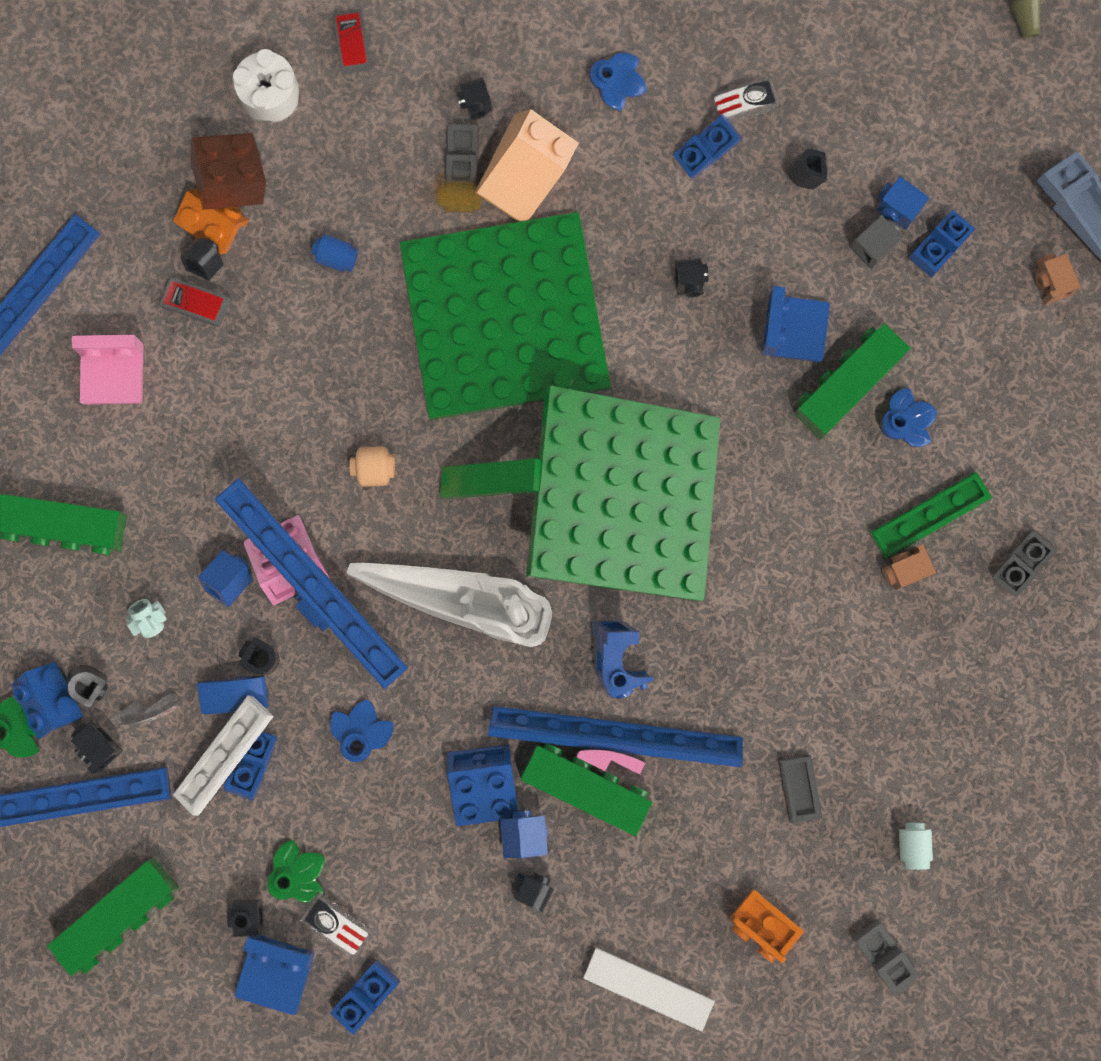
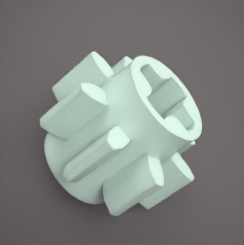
M141 599L129 607V615L126 616L128 623L126 625L133 636L141 632L143 637L151 638L163 630V622L167 620L164 615L166 612L159 601L151 605L148 599Z

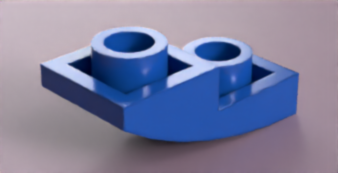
M720 115L700 135H694L673 156L688 176L693 178L720 159L743 138L726 115Z
M952 209L912 253L909 259L932 278L974 232L975 228Z
M241 676L231 680H205L197 683L201 714L235 712L247 695L254 696L265 708L269 707L265 676Z
M265 732L258 736L227 777L223 786L224 791L254 801L273 753L277 736Z
M376 960L330 1014L354 1035L401 981L381 962Z

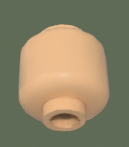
M384 446L360 447L356 452V457L350 458V475L356 476L360 486H385L389 483L390 478H395L394 454H389V450Z

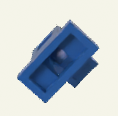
M623 620L592 621V634L596 636L595 674L603 691L611 698L621 699L631 695L633 689L640 687L641 690L647 689V683L653 681L654 677L648 675L645 670H624L622 664V656L629 645L639 644V631Z

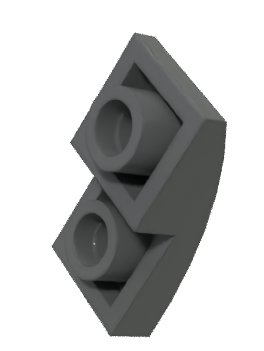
M1032 529L992 577L1017 598L1038 575L1037 572L1058 550Z

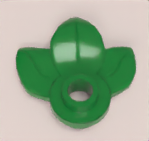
M14 696L5 699L0 703V728L4 727L6 730L5 737L0 739V749L5 748L13 757L25 758L34 756L39 752V747L33 738L36 735L28 726L27 717L20 703L16 701Z
M294 840L284 843L273 857L274 871L267 880L268 892L278 900L294 898L302 903L316 900L324 893L322 887L315 880L323 870L325 857L313 852L300 855ZM287 878L289 880V887L280 889L277 885L278 879Z

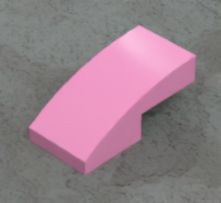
M585 750L579 751L577 755L578 758L603 771H606L611 760L637 774L641 773L645 762L612 751Z

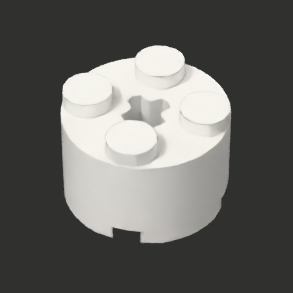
M262 49L246 57L234 71L235 91L245 111L252 118L259 121L278 122L287 118L296 109L299 85L292 67L282 56L273 53L271 50Z

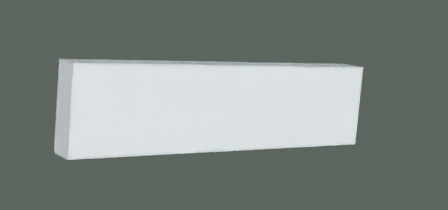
M247 695L174 792L173 796L192 815L199 816L274 716L254 696Z
M597 947L583 976L585 980L700 1031H703L715 1002L714 999Z

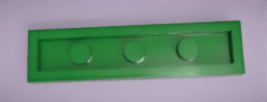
M532 458L442 467L440 497L456 499L539 492L542 460Z
M976 471L873 530L869 535L884 560L993 497Z

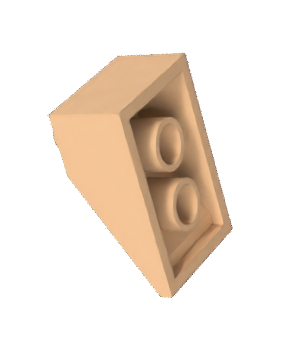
M531 109L514 114L475 194L516 221H528L565 171L578 142Z

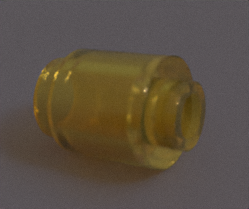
M444 182V188H438V206H444V212L473 213L474 210H481L482 198L475 194L478 185H474V182Z

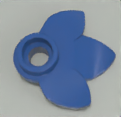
M617 53L609 61L599 60L591 67L589 74L591 83L600 90L602 100L608 107L621 111L625 104V97H637L647 91L644 79L638 72L634 71L639 63V59L629 53ZM601 70L606 71L609 74V78L603 77Z
M909 388L901 389L889 399V411L882 417L881 430L890 439H903L912 447H923L931 443L930 435L925 428L935 421L937 410L927 402H915ZM894 420L899 422L900 427L895 424Z
M364 700L353 708L349 716L341 712H334L331 718L330 729L332 735L341 742L340 750L342 755L351 762H361L370 755L372 750L382 748L389 742L393 734L394 723L391 721L377 722V714L369 700ZM355 740H359L362 743V749L357 753L351 749V744Z

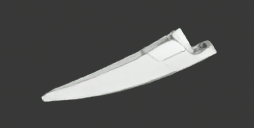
M350 563L347 574L350 577L399 602L451 623L483 632L498 640L534 647L540 645L546 639L550 627L552 610L549 601L545 597L532 592L527 585H523L517 580L491 577L487 573L394 564Z

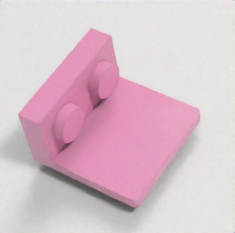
M135 335L72 336V349L81 355L80 402L83 405L141 404L143 402L144 344Z
M296 515L280 523L329 578L324 565L313 548L300 516ZM250 539L245 540L244 546L259 585L273 606L298 594Z

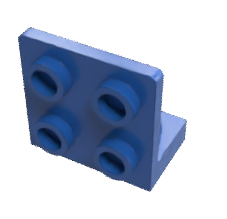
M773 286L768 299L761 355L821 363L824 359L830 304L823 301L785 297L786 287Z
M509 744L447 753V774L457 826L513 818V812L518 811Z
M262 935L247 937L244 951L248 953L235 997L295 1015L300 1005L315 951Z

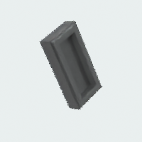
M811 755L779 760L790 823L823 818Z

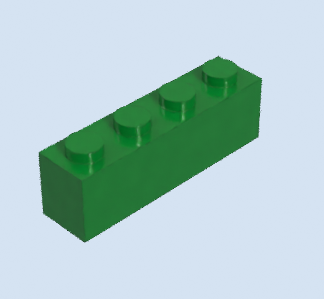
M885 323L877 330L872 326L860 338L863 344L856 351L851 347L839 359L842 365L835 372L829 369L818 380L821 386L815 393L812 394L808 390L797 401L796 404L800 408L794 415L820 440L911 349Z
M0 494V540L18 542L19 537L29 538L30 544L49 547L50 542L61 543V549L79 551L80 546L92 548L91 553L110 556L111 551L121 552L127 515L120 511Z
M545 743L543 748L537 745L521 781L637 837L653 803L646 799L649 794L648 792L634 785H631L629 790L618 785L620 778L605 771L599 776L589 771L591 764L575 756L572 762L560 757L563 752L562 750L548 743Z
M156 859L148 860L48 944L47 947L70 976L80 972L86 975L100 963L97 959L98 956L106 950L109 954L125 942L122 938L124 934L130 929L136 932L149 922L150 919L147 915L156 907L161 911L175 899L172 894L179 887Z

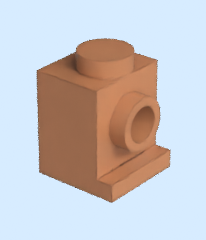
M1050 254L1037 261L1039 268L1036 270L1035 278L1039 289L1046 294V297L1042 299L1044 306L1072 296L1081 288L1067 254L1056 257L1055 254Z
M923 544L911 550L912 556L909 551L892 557L893 564L882 568L883 576L889 586L893 585L895 590H898L936 573Z

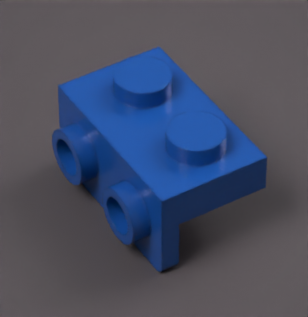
M56 661L24 672L11 684L14 698L20 703L27 717L28 726L34 731L38 739L44 738L50 732L75 723L84 717L76 700L70 696L67 683Z

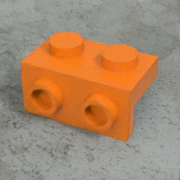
M196 188L187 190L173 222L196 238L212 240L218 246L219 254L222 255L228 252L238 229L246 226L249 219L242 215V211L238 207L202 210Z
M754 889L749 892L729 917L735 924L731 930L745 942L750 937L760 945L756 951L771 963L777 959L783 964L786 960L785 955L804 933L800 927Z

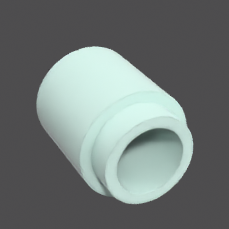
M905 823V829H899L900 861H904V869H930V861H933L932 830L925 829V823Z

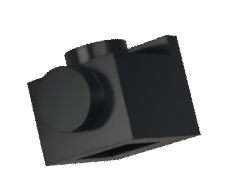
M84 723L71 734L73 738L71 742L77 747L74 752L86 764L92 763L87 768L91 773H101L123 752L99 724L89 723L87 725Z

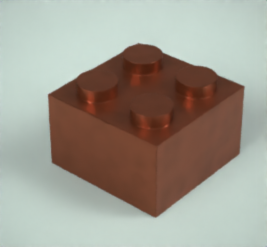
M253 133L192 137L190 162L202 210L263 204L266 179Z

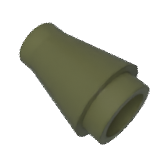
M1013 0L1011 9L1021 30L1022 38L1029 39L1040 36L1041 0Z

